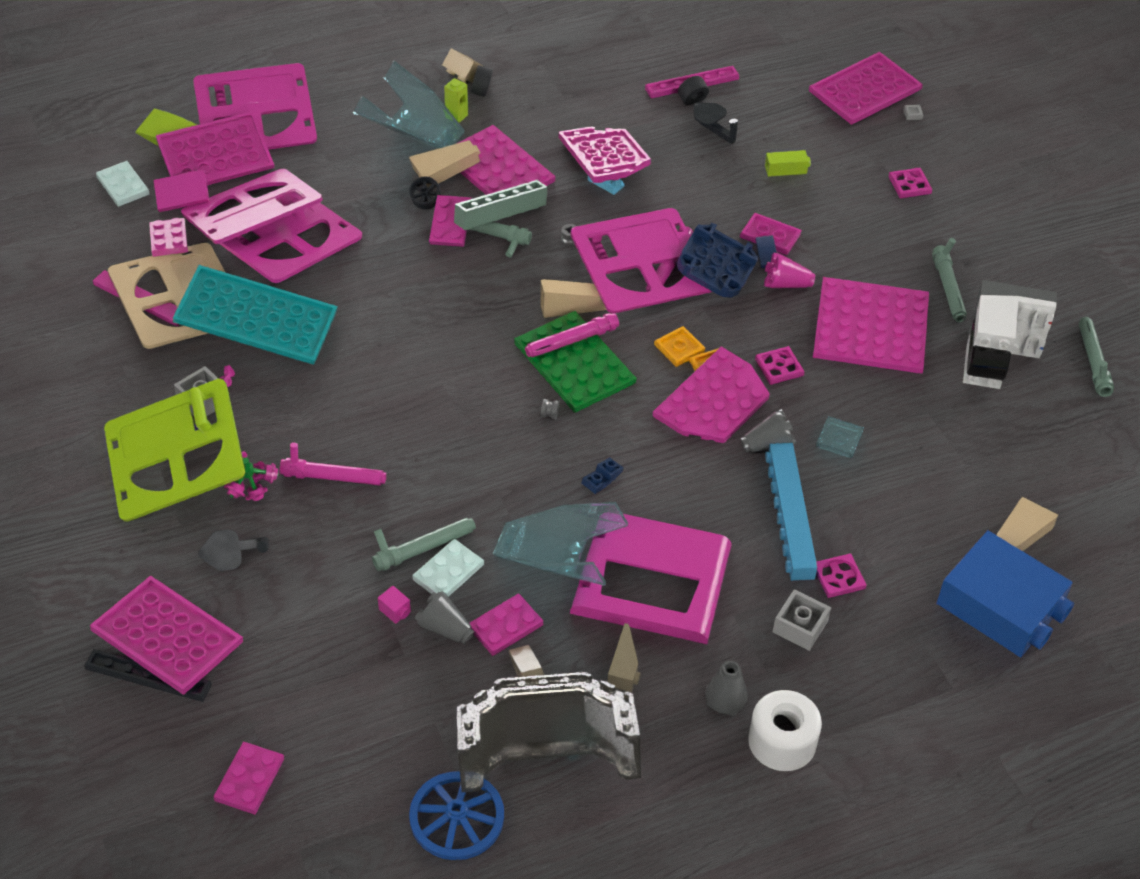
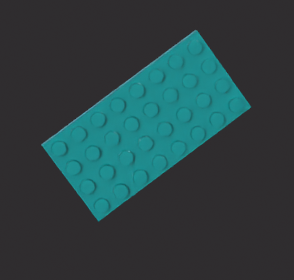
M198 265L173 316V323L314 365L336 315L338 306Z

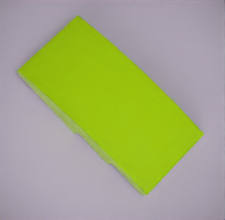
M154 108L136 130V134L158 146L156 135L197 124Z

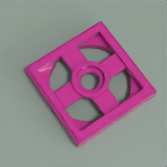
M921 168L889 172L888 177L900 199L932 193V188ZM904 176L903 180H897L899 177ZM924 183V188L918 189L917 184ZM901 186H908L911 190L903 191Z
M789 346L755 356L756 362L770 385L804 376V370ZM771 357L773 359V362L765 364L768 358ZM781 362L783 366H777L776 363ZM794 364L795 371L789 372L786 367ZM770 370H779L781 374L773 376Z
M851 553L816 562V574L828 598L866 589V583ZM846 563L850 566L851 570H840L838 564ZM830 567L832 574L823 576V568ZM841 574L843 578L837 579L835 575ZM855 577L856 582L848 586L847 579ZM829 583H835L839 585L840 588L834 587Z

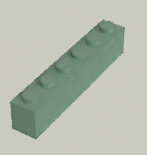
M535 180L455 204L454 223L464 230H469L476 226H482L492 221H498L505 217H511L515 214L545 206L548 187Z

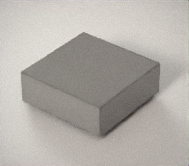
M904 105L903 110L906 120L923 119L920 105Z

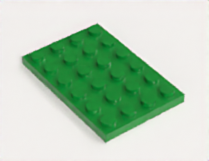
M576 311L514 338V344L574 413L635 384L637 380L598 335L534 358L527 356L525 352L527 344L586 323Z

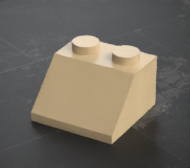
M451 48L442 65L447 68L446 71L448 73L459 75L457 78L466 83L468 80L473 83L477 67L481 64Z

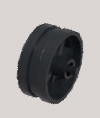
M424 176L413 181L409 188V194L414 205L425 210L435 207L437 195H441V190L436 180ZM437 187V192L431 191L432 189ZM421 197L420 202L415 199Z

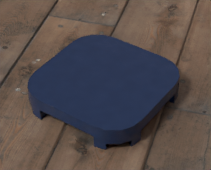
M712 222L710 225L698 224L678 257V269L684 276L717 295L728 298L737 296L758 260V256H756L752 249L753 245L748 242L745 246L715 229L717 224Z

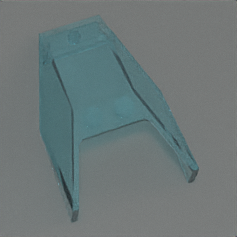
M396 61L392 63L384 78L403 102V106L391 118L364 96L361 97L353 111L354 114L437 148L454 145L465 132L436 93Z
M616 502L561 505L507 522L493 554L494 556L540 570L606 586V581L595 563L579 562L588 539L626 527L628 522Z

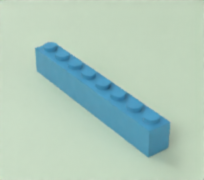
M793 443L770 444L769 452H766L765 459L766 463L770 465L768 467V476L773 481L771 482V492L775 493L774 508L778 509L777 524L781 525L779 534L780 540L784 541L782 546L783 556L787 557L785 562L786 572L790 573L791 581L815 580L817 563Z

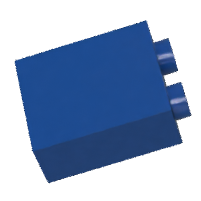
M987 530L944 579L936 604L1017 656L1022 657L1031 645L1039 650L1043 648L1053 632V628L1048 626L1052 619L1063 623L1074 606V602L1067 599L1073 582Z

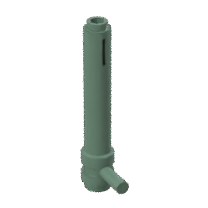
M493 221L469 229L507 239L508 242H511L506 252L507 257H512L518 244L523 246L525 244L529 245L532 238V232L528 231L527 228L520 229L515 225L508 226Z
M950 238L946 246L940 245L933 249L932 258L936 269L939 271L952 317L956 322H963L967 317V313L950 257V251L956 240Z
M1083 317L1080 319L1079 329L1093 373L1092 380L1095 391L1101 397H1107L1113 393L1114 383L1111 373L1107 370L1108 363L1104 360L1094 323L1089 317Z
M464 518L401 545H393L391 547H388L382 530L378 529L374 531L381 551L376 552V555L372 556L373 564L377 571H386L392 565L394 567L398 566L404 560L472 533L476 529L475 523L472 518Z

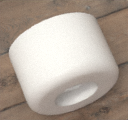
M779 690L765 695L756 704L752 715L748 740L753 755L765 766L779 771H792L805 766L816 752L821 732L822 721L818 708L809 698L794 691ZM778 714L786 716L796 727V730L784 731L779 729L773 723L774 717Z

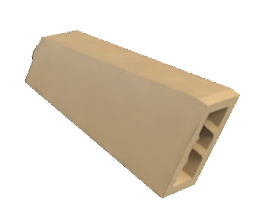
M469 140L409 157L419 178L428 176L439 184L479 163L478 155L480 151Z
M541 280V309L544 318L563 316L573 311L586 313L607 310L594 284Z
M1022 497L997 533V536L1024 551L1053 529L1058 514Z

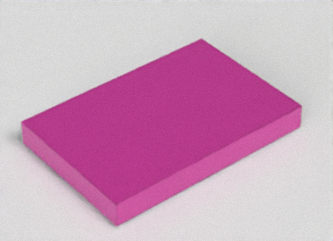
M204 169L154 180L157 209L159 212L210 201Z
M754 213L740 233V238L756 243V237L773 235L776 251L788 255L801 235L802 230Z

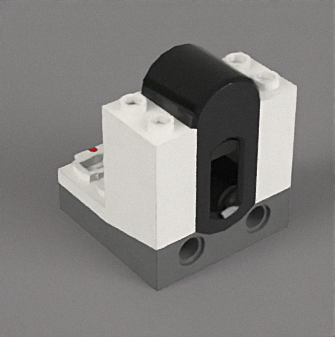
M982 280L968 329L963 383L1000 389L1002 381L1007 376L1011 354L1040 358L1054 318L1057 292Z

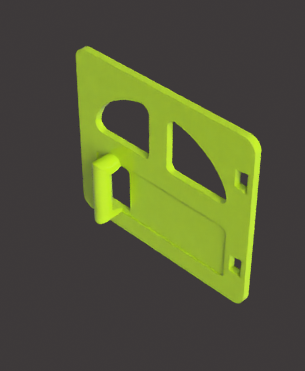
M216 379L198 387H193L185 392L112 419L105 424L104 430L119 517L125 522L241 479L245 474L227 384L223 379ZM209 398H213L217 422L212 425L207 420L203 402ZM191 406H192V408H193V413H194V418H195L196 427H197L199 430H195V428H194V423H193V418H192V413H191ZM118 440L119 447L113 449L112 442ZM222 440L221 451L214 463L198 478L188 481L184 454L212 442ZM169 460L173 479V487L171 489L150 491L142 489L132 482L131 476L133 473ZM126 491L127 499L122 501L121 492Z

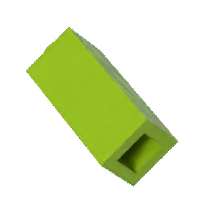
M454 78L444 86L445 117L460 123L468 116L467 84Z
M806 150L766 153L765 168L768 177L807 174L808 167L811 165V160L807 156Z

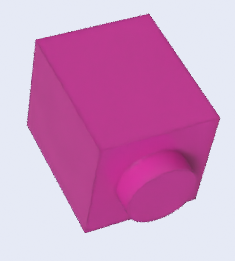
M394 586L378 597L379 610L395 624L401 619H405L411 612L410 599Z

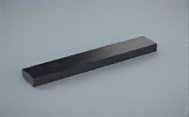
M93 649L84 665L85 669L200 702H204L212 686L211 681L201 679L183 695L134 660Z

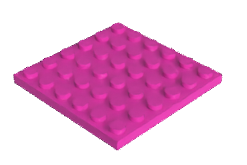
M823 277L813 358L922 374L924 369L929 292Z

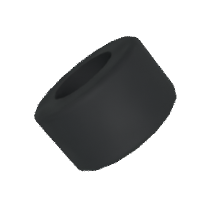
M478 65L470 90L471 93L482 97L486 96L493 69Z
M692 76L679 86L678 94L685 105H691L703 101L709 94V88L701 76Z

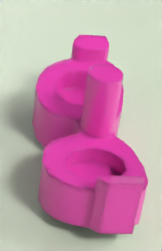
M230 365L225 366L224 376L219 377V379H223L226 382L227 387L231 386V377L235 375Z

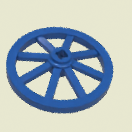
M462 771L443 773L427 781L415 794L409 812L411 831L419 845L434 856L447 860L469 859L486 851L499 837L504 824L503 802L496 788L489 781L476 774ZM461 782L457 798L453 800L441 785ZM468 784L475 785L486 792L466 802L463 801ZM432 790H435L447 805L421 803ZM492 800L496 809V818L469 809ZM418 812L445 813L424 830L420 829ZM467 818L492 825L493 828L480 841ZM446 822H449L445 848L436 845L427 838ZM457 825H462L473 846L463 849H452Z

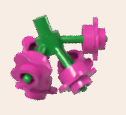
M243 451L241 453L245 474L241 479L226 484L224 489L228 490L227 494L231 498L245 497L243 493L245 489L243 479L248 478L251 486L247 489L248 495L245 498L246 500L258 501L264 497L263 494L268 489L256 483L263 479L272 484L273 480H276L279 475L278 468H276L274 463H271V465L266 464L265 466V463L262 461L252 464L247 458V453Z

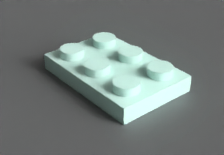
M128 161L96 172L98 180L118 207L150 195L149 189Z
M453 539L415 572L412 577L416 583L431 594L443 591L449 597L484 565V560L456 539Z

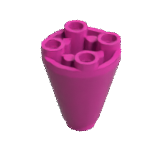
M775 252L772 255L771 262H767L765 272H768L764 281L765 287L807 288L812 287L815 281V273H812L809 269L784 255Z

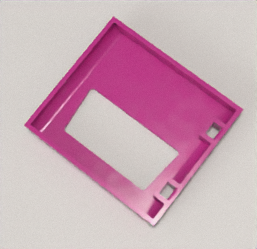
M613 511L602 512L599 516L570 614L623 626L626 623L632 628L707 644L731 550V541L720 534ZM611 561L698 580L699 584L688 612L682 613L602 595L601 590L606 562Z

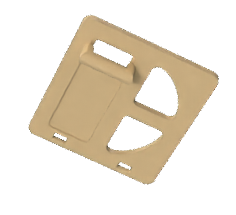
M201 243L189 246L188 252L192 253L187 255L178 253L155 257L148 256L112 265L108 268L109 277L143 347L151 349L207 334L187 326L170 327L150 319L143 311L169 302L174 303L178 308L198 265L225 272L210 244ZM139 265V267L129 269L131 266ZM157 270L168 291L143 298L135 297V288L139 279L148 271Z

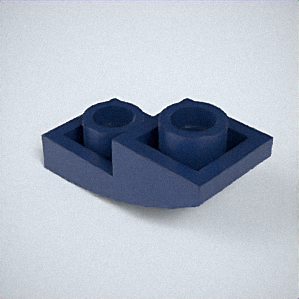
M773 235L756 237L761 268H765L767 262H771L774 252L777 253Z
M609 457L597 464L595 471L583 477L581 484L596 494L615 480L624 468Z

